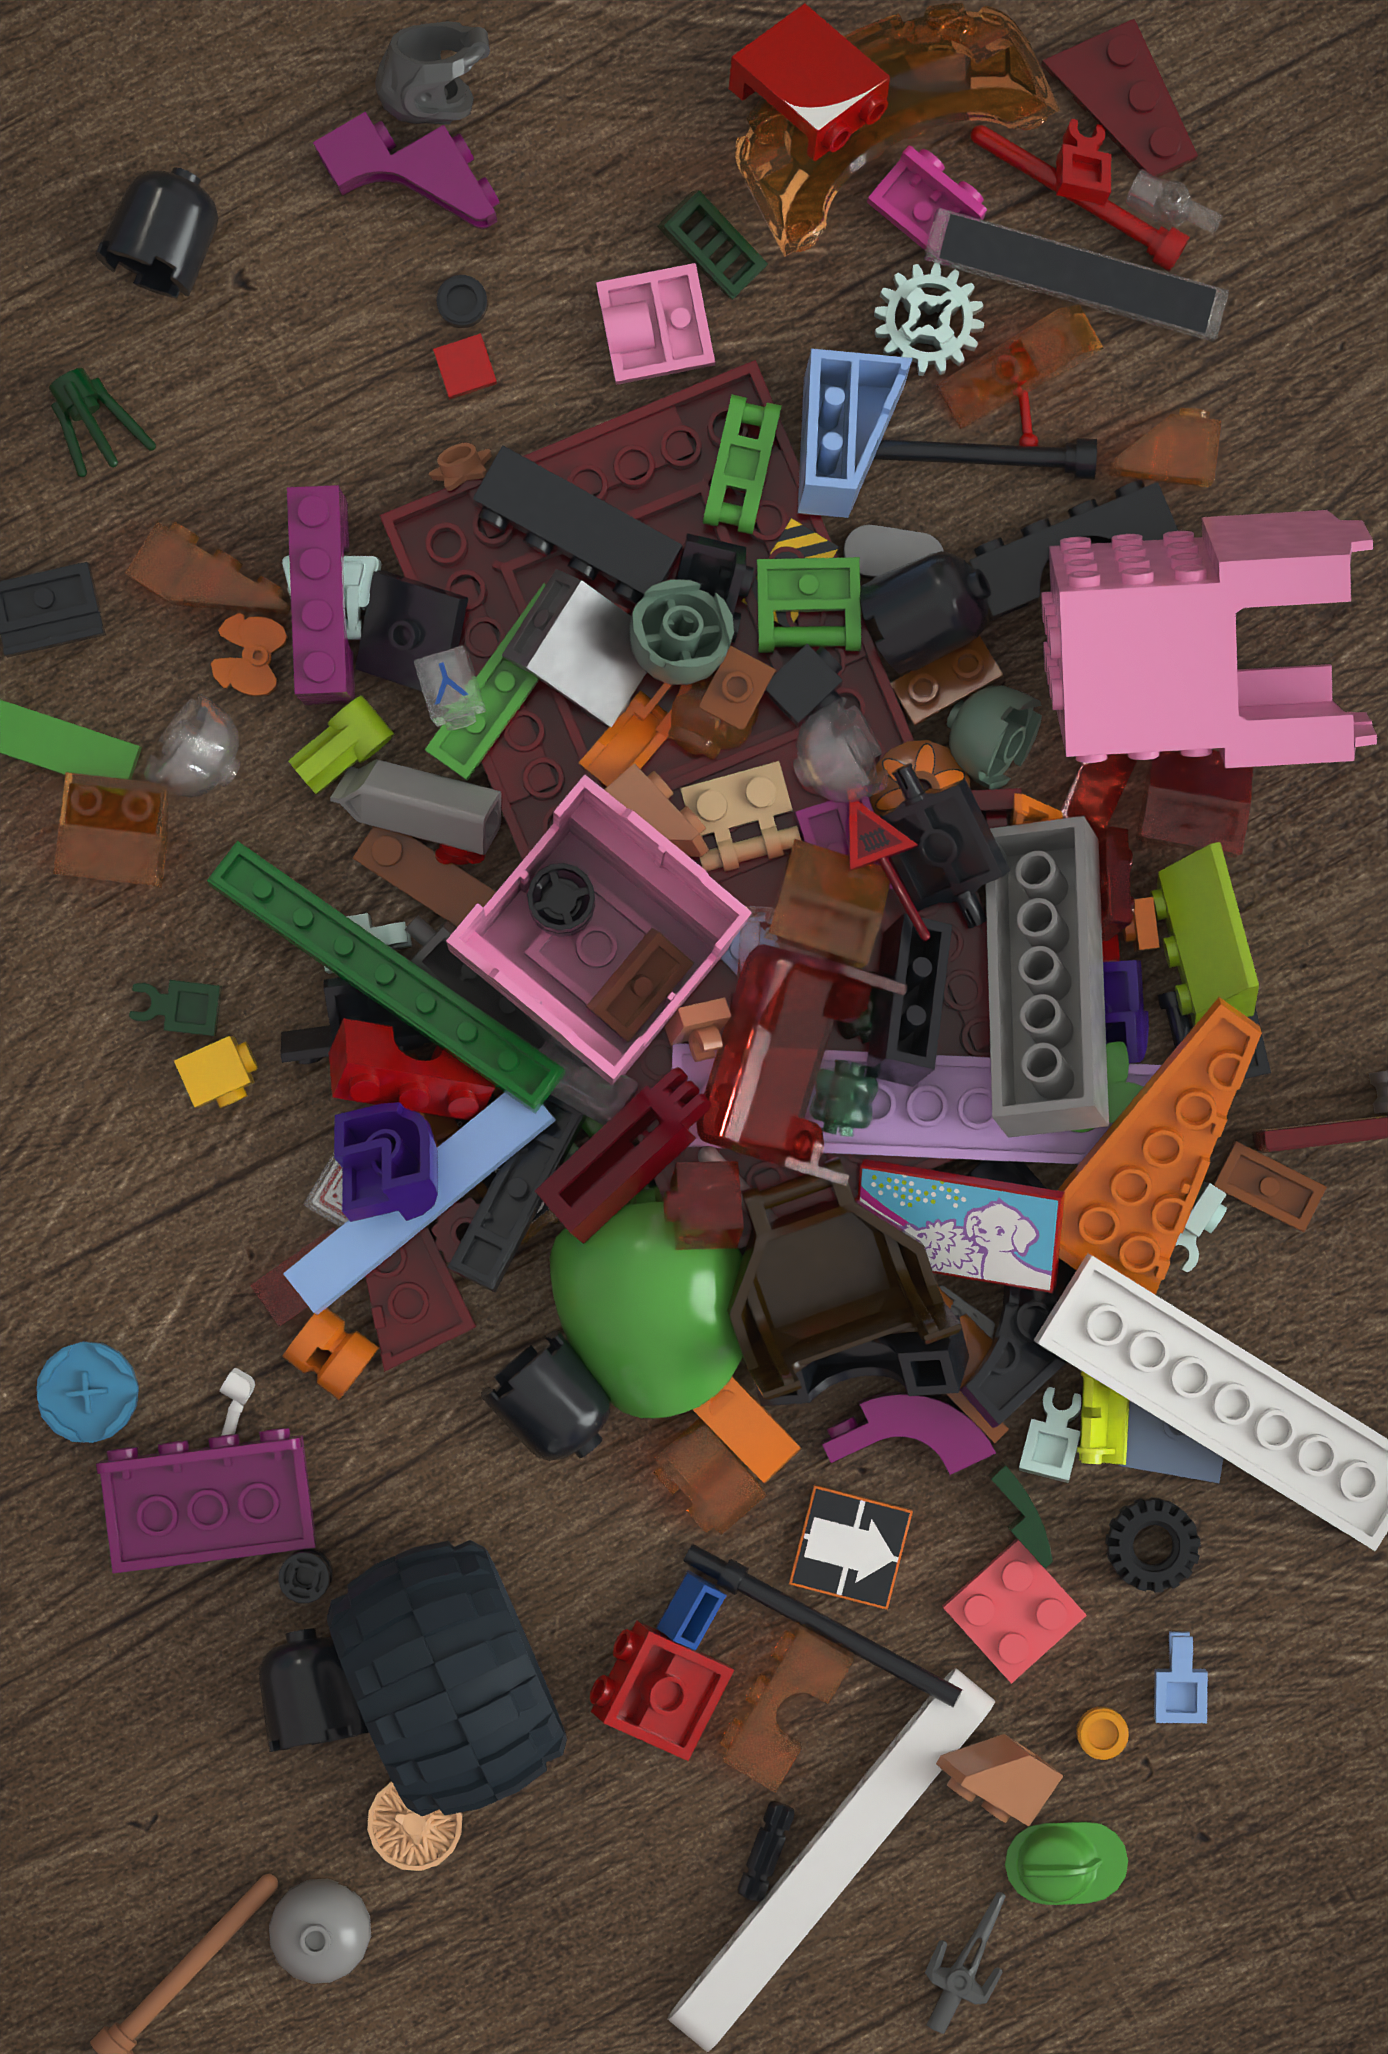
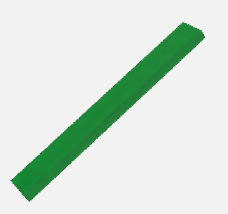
M239 841L233 845L207 879L210 887L536 1114L566 1074L562 1066Z

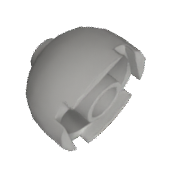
M328 1878L306 1880L290 1888L275 1906L269 1924L270 1947L279 1965L293 1978L311 1984L331 1983L350 1974L364 1958L371 1938L370 1915L362 1898L354 1891L351 1892L346 1886L338 1884L337 1881Z

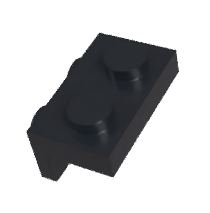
M687 533L675 580L697 582L701 584L699 590L709 593L713 598L715 593H717L724 599L733 615L734 635L732 643H735L741 620V613L734 612L738 596H748L754 567L746 566L747 547Z

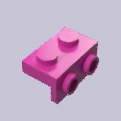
M908 145L897 164L868 197L867 203L943 266H946L949 261L941 259L939 256L950 214L982 222L987 212V208L982 205L984 198L967 182L960 181L957 184L942 171L945 169L943 163L931 152L923 148L918 152Z

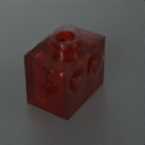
M738 1161L676 1162L670 1182L671 1191H665L663 1199L665 1222H673L675 1250L737 1248L744 1229Z

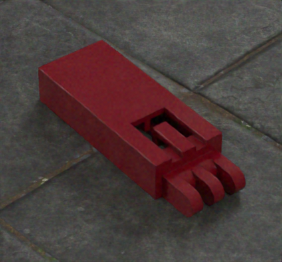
M681 1068L672 1069L652 1089L649 1086L642 1089L535 1190L537 1195L566 1229L583 1244L696 1139L689 1128L710 1109L711 1101L704 1094H699L700 1089L693 1081H687L688 1076ZM655 1119L659 1121L660 1124L652 1132L645 1130ZM641 1133L645 1139L635 1147L632 1141Z

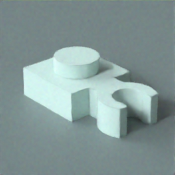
M1048 1387L1043 1396V1409L1047 1415L1046 1422L1031 1419L1019 1471L1069 1483L1081 1431L1067 1428L1068 1422L1074 1420L1080 1413L1081 1395L1075 1393L1070 1408L1062 1411L1056 1409L1052 1403L1055 1388Z

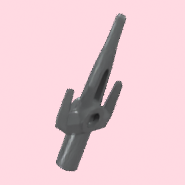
M1000 1891L996 1893L975 1932L951 1968L940 1967L947 1943L944 1940L938 1942L925 1974L933 1984L944 1990L926 2024L929 2028L945 2034L962 1998L975 2005L988 2002L1003 1973L1002 1969L995 1968L982 1987L975 1981V1975L1006 1896ZM980 1938L981 1942L971 1966L967 1968L964 1966V1962L976 1940Z

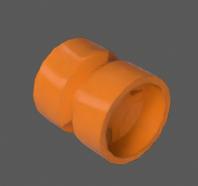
M326 1308L318 1315L314 1313L282 1357L304 1374L314 1371L317 1374V1384L337 1400H340L376 1354L379 1347L358 1331L348 1334L344 1331L345 1321Z

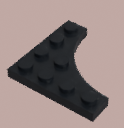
M982 1160L966 1175L1047 1189L1024 1162ZM1060 1258L1058 1262L1057 1284L1053 1293L1004 1285L1003 1307L993 1342L977 1370L960 1388L962 1394L992 1428L999 1426L1067 1363V1361L1034 1341V1338L1077 1271Z

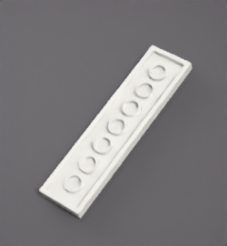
M1087 1253L1034 1338V1341L1376 1551L1388 1532V1439Z

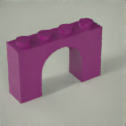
M339 485L287 487L295 695L304 705L350 703L355 699L354 654L348 643L344 602V552H350L348 501Z

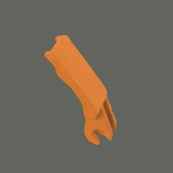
M706 679L692 683L669 713L658 704L674 685L664 682L652 699L640 690L632 699L626 711L617 718L612 728L609 727L578 763L607 787L634 763L642 769L680 724L675 719L676 716L695 695Z

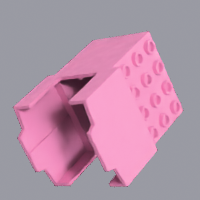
M1328 510L1202 517V537L1194 538V533L1190 531H1172L1164 533L1163 540L1143 541L1142 535L1120 534L1111 538L1112 543L1091 544V539L1087 537H1069L1061 539L1060 546H1049L1051 592H1041L1042 620L1045 626V635H1047V642H1043L1044 669L1047 675L1050 698L1052 697V709L1057 710L1066 757L1076 756V761L1095 763L1106 760L1107 754L1128 753V757L1131 759L1148 760L1159 757L1160 751L1181 750V755L1201 757L1210 755L1213 748H1219L1225 768L1354 761L1356 747L1377 744V734L1367 712H1344L1332 700L1331 664L1237 669L1236 613L1241 609L1351 602L1352 552L1373 549V539L1363 521L1339 520Z
M584 775L553 812V824L488 903L484 907L477 903L446 942L451 953L613 1085L620 1075L624 1076L664 1028L676 1010L683 1005L727 952L732 940L747 923L752 912L713 880L706 870L637 813L626 808L588 776ZM566 863L578 867L587 874L594 888L595 910L591 921L583 930L574 935L558 937L546 933L536 925L530 914L527 893L530 882L538 871L550 864ZM654 928L692 960L694 964L632 1039L627 1042L586 1006L648 931Z

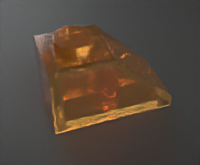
M1180 408L1179 415L1170 414L1115 457L1110 464L1109 476L1209 488L1215 480L1222 420L1209 419L1210 412L1207 410Z

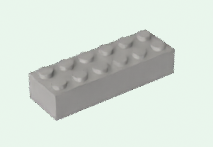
M1084 816L990 828L1010 869L1004 877L986 883L992 1118L1008 1138L1109 1126L1099 840Z

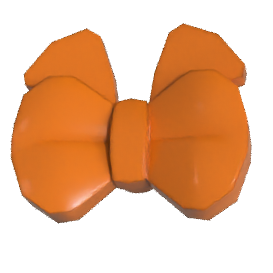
M241 613L227 618L218 629L219 634L233 644L244 648L242 658L214 659L211 662L213 677L223 688L228 689L231 684L235 690L249 696L270 695L277 688V678L269 665L272 661V653L287 642L288 636L284 627L266 617H248L245 619Z

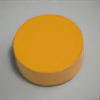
M1095 1707L1085 1712L1080 1718L1076 1729L1077 1739L1081 1748L1086 1754L1095 1759L1107 1760L1116 1757L1124 1750L1128 1742L1129 1732L1125 1720L1117 1711L1108 1707Z

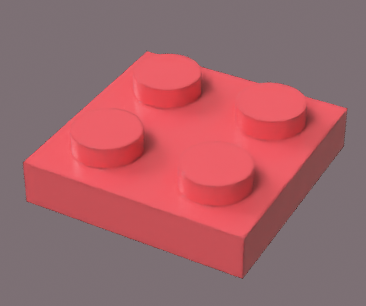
M1018 1539L1014 1540L942 1605L946 1612L1011 1684L1087 1616Z

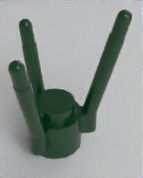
M76 368L63 374L49 386V390L56 400L51 405V408L60 421L79 477H85L87 470L70 416L73 421L83 420L108 465L112 468L118 465V460L92 415L100 407L97 402L98 399L149 451L155 450V442L107 392L100 378L90 380L84 368Z

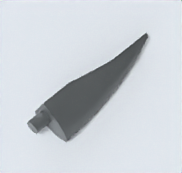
M419 915L409 923L404 930L422 945L412 958V963L565 1069L566 1075L577 1081L582 1076V1073L568 1057L557 1039L449 951L446 940L455 931V926L446 920L435 931Z

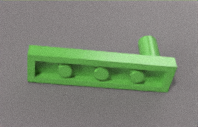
M0 700V754L123 795L127 794L142 747Z

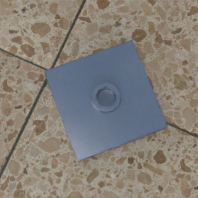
M1129 1400L1126 1465H1117L1220 1483L1223 1457Z

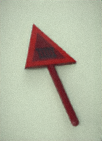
M849 795V872L879 862L920 938L923 941L929 940L930 933L888 859V857L913 849L918 844Z

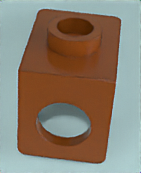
M730 645L723 663L719 666L700 702V708L740 730L745 729L777 670Z

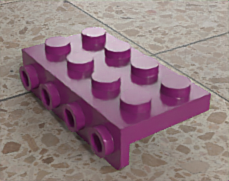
M277 1428L259 1431V1441L240 1443L239 1434L208 1438L209 1447L189 1449L188 1440L158 1444L157 1454L138 1456L137 1447L108 1450V1460L96 1463L97 1474H100L112 1573L315 1548L317 1544L303 1435L290 1437L289 1428Z

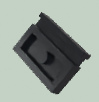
M89 562L0 581V635L4 656L7 658L106 635Z

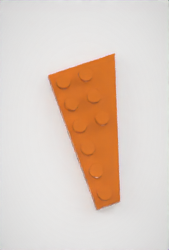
M1217 998L1058 1188L1057 1191L1065 1192L1059 1258L1075 1270L1079 1268L1083 1259L1089 1253L1155 1295L1161 1280L1165 1279L1170 1266V1257L1180 1233L1184 1231L1211 1163L1212 1151L1218 1137L1222 1135L1235 1093L1242 1085L1262 1034L1258 1024L1222 998Z

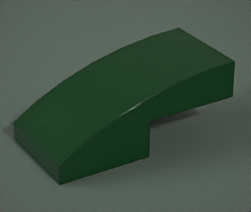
M1002 1462L988 1476L1021 1511V1514L1007 1527L1046 1569L1053 1560L1044 1525L1029 1495L1014 1474Z

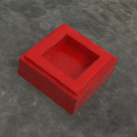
M481 333L433 349L449 400L497 384Z

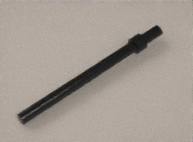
M694 1544L691 1545L684 1558L685 1563L718 1580L717 1586L731 1594L736 1595L737 1592H740L951 1707H954L963 1689L748 1574L749 1568L733 1559L726 1562Z

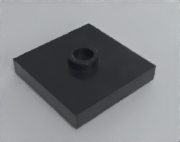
M385 570L373 571L370 598L366 608L355 669L437 696L443 679L439 663L444 662L447 676L453 680L468 597ZM446 685L442 697L450 695V685Z

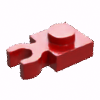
M1071 119L1063 135V144L1056 157L1057 196L1105 206L1111 194V154L1099 151L1105 139L1103 125L1097 124L1091 137L1088 138L1079 133L1078 120Z

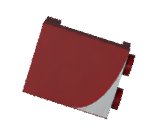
M804 3L731 57L728 89L742 101L756 91L807 136V155L812 160L817 161L827 152H836L842 148L851 134L863 125H871L882 117L888 106L887 97L890 76Z

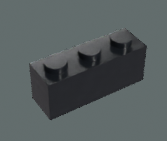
M904 913L883 933L865 1076L914 1087L935 1070L952 925L922 918L930 933L929 940L923 941L908 914Z

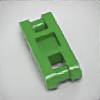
M732 394L703 524L718 527L719 522L738 526V532L752 535L782 405L767 402L766 407L746 403V397ZM741 423L761 427L758 440L740 436ZM726 488L746 492L743 506L723 502Z

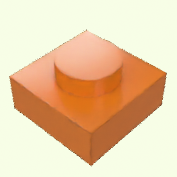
M1148 897L1129 901V911L1121 913L1125 942L1133 941L1134 952L1160 948L1154 898Z

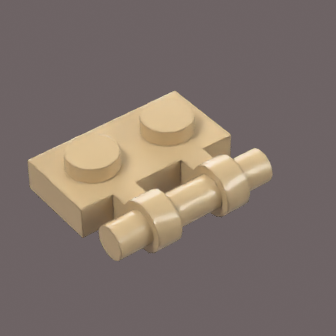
M779 761L680 788L685 806L706 827V830L700 835L703 837L714 833L717 848L710 849L702 857H699L702 868L706 872L721 867L724 868L725 872L739 868V862L768 855L769 859L784 856L783 850L802 845L797 825L778 831L775 825V816L793 811ZM758 821L762 835L735 843L732 842L729 829Z

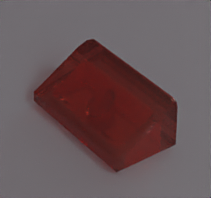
M1128 753L1107 754V759L1101 762H1080L1059 807V810L1063 813V819L1084 816L1097 838L1101 839L1137 760L1129 758Z

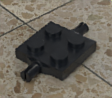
M912 763L896 769L892 772V775H894L905 800L898 807L883 812L878 816L918 844L913 849L891 856L917 911L937 903L957 902L969 929L986 922L987 916L975 892L982 885L1004 877L1010 869L966 779L941 789L924 790Z

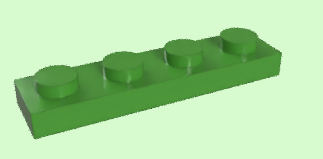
M544 583L466 691L469 695H465L460 699L425 748L427 753L466 781H468L540 680L530 672L515 666L505 659L502 654L545 588L546 584Z

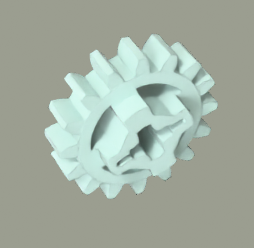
M934 263L931 273L928 275H923L919 264L913 265L912 278L909 280L899 272L895 274L893 280L897 290L893 291L883 288L880 293V297L888 303V307H875L874 317L885 321V324L875 329L876 338L888 337L890 340L883 353L889 356L898 352L902 355L901 357L913 358L912 362L917 363L919 376H924L927 366L931 364L935 365L939 375L945 374L946 361L949 359L960 367L965 360L961 349L975 351L978 342L969 334L982 332L984 328V322L973 319V315L982 311V301L970 302L968 299L975 288L973 283L959 287L956 284L959 271L956 269L947 278L940 276L941 268L939 263ZM921 288H937L946 293L942 296L928 295ZM900 301H902L903 307L909 313L908 321L897 330L895 311ZM961 309L963 326L960 335L956 338L954 331L949 326L950 318ZM921 310H924L928 315L934 312L939 313L943 310L937 322V329L928 324L915 330L921 317ZM916 343L930 344L937 351L923 352L912 348V346Z

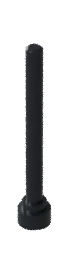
M1076 438V443H1066V448L882 439L874 459L1064 468V473L1074 474V479L1095 480L1097 439Z

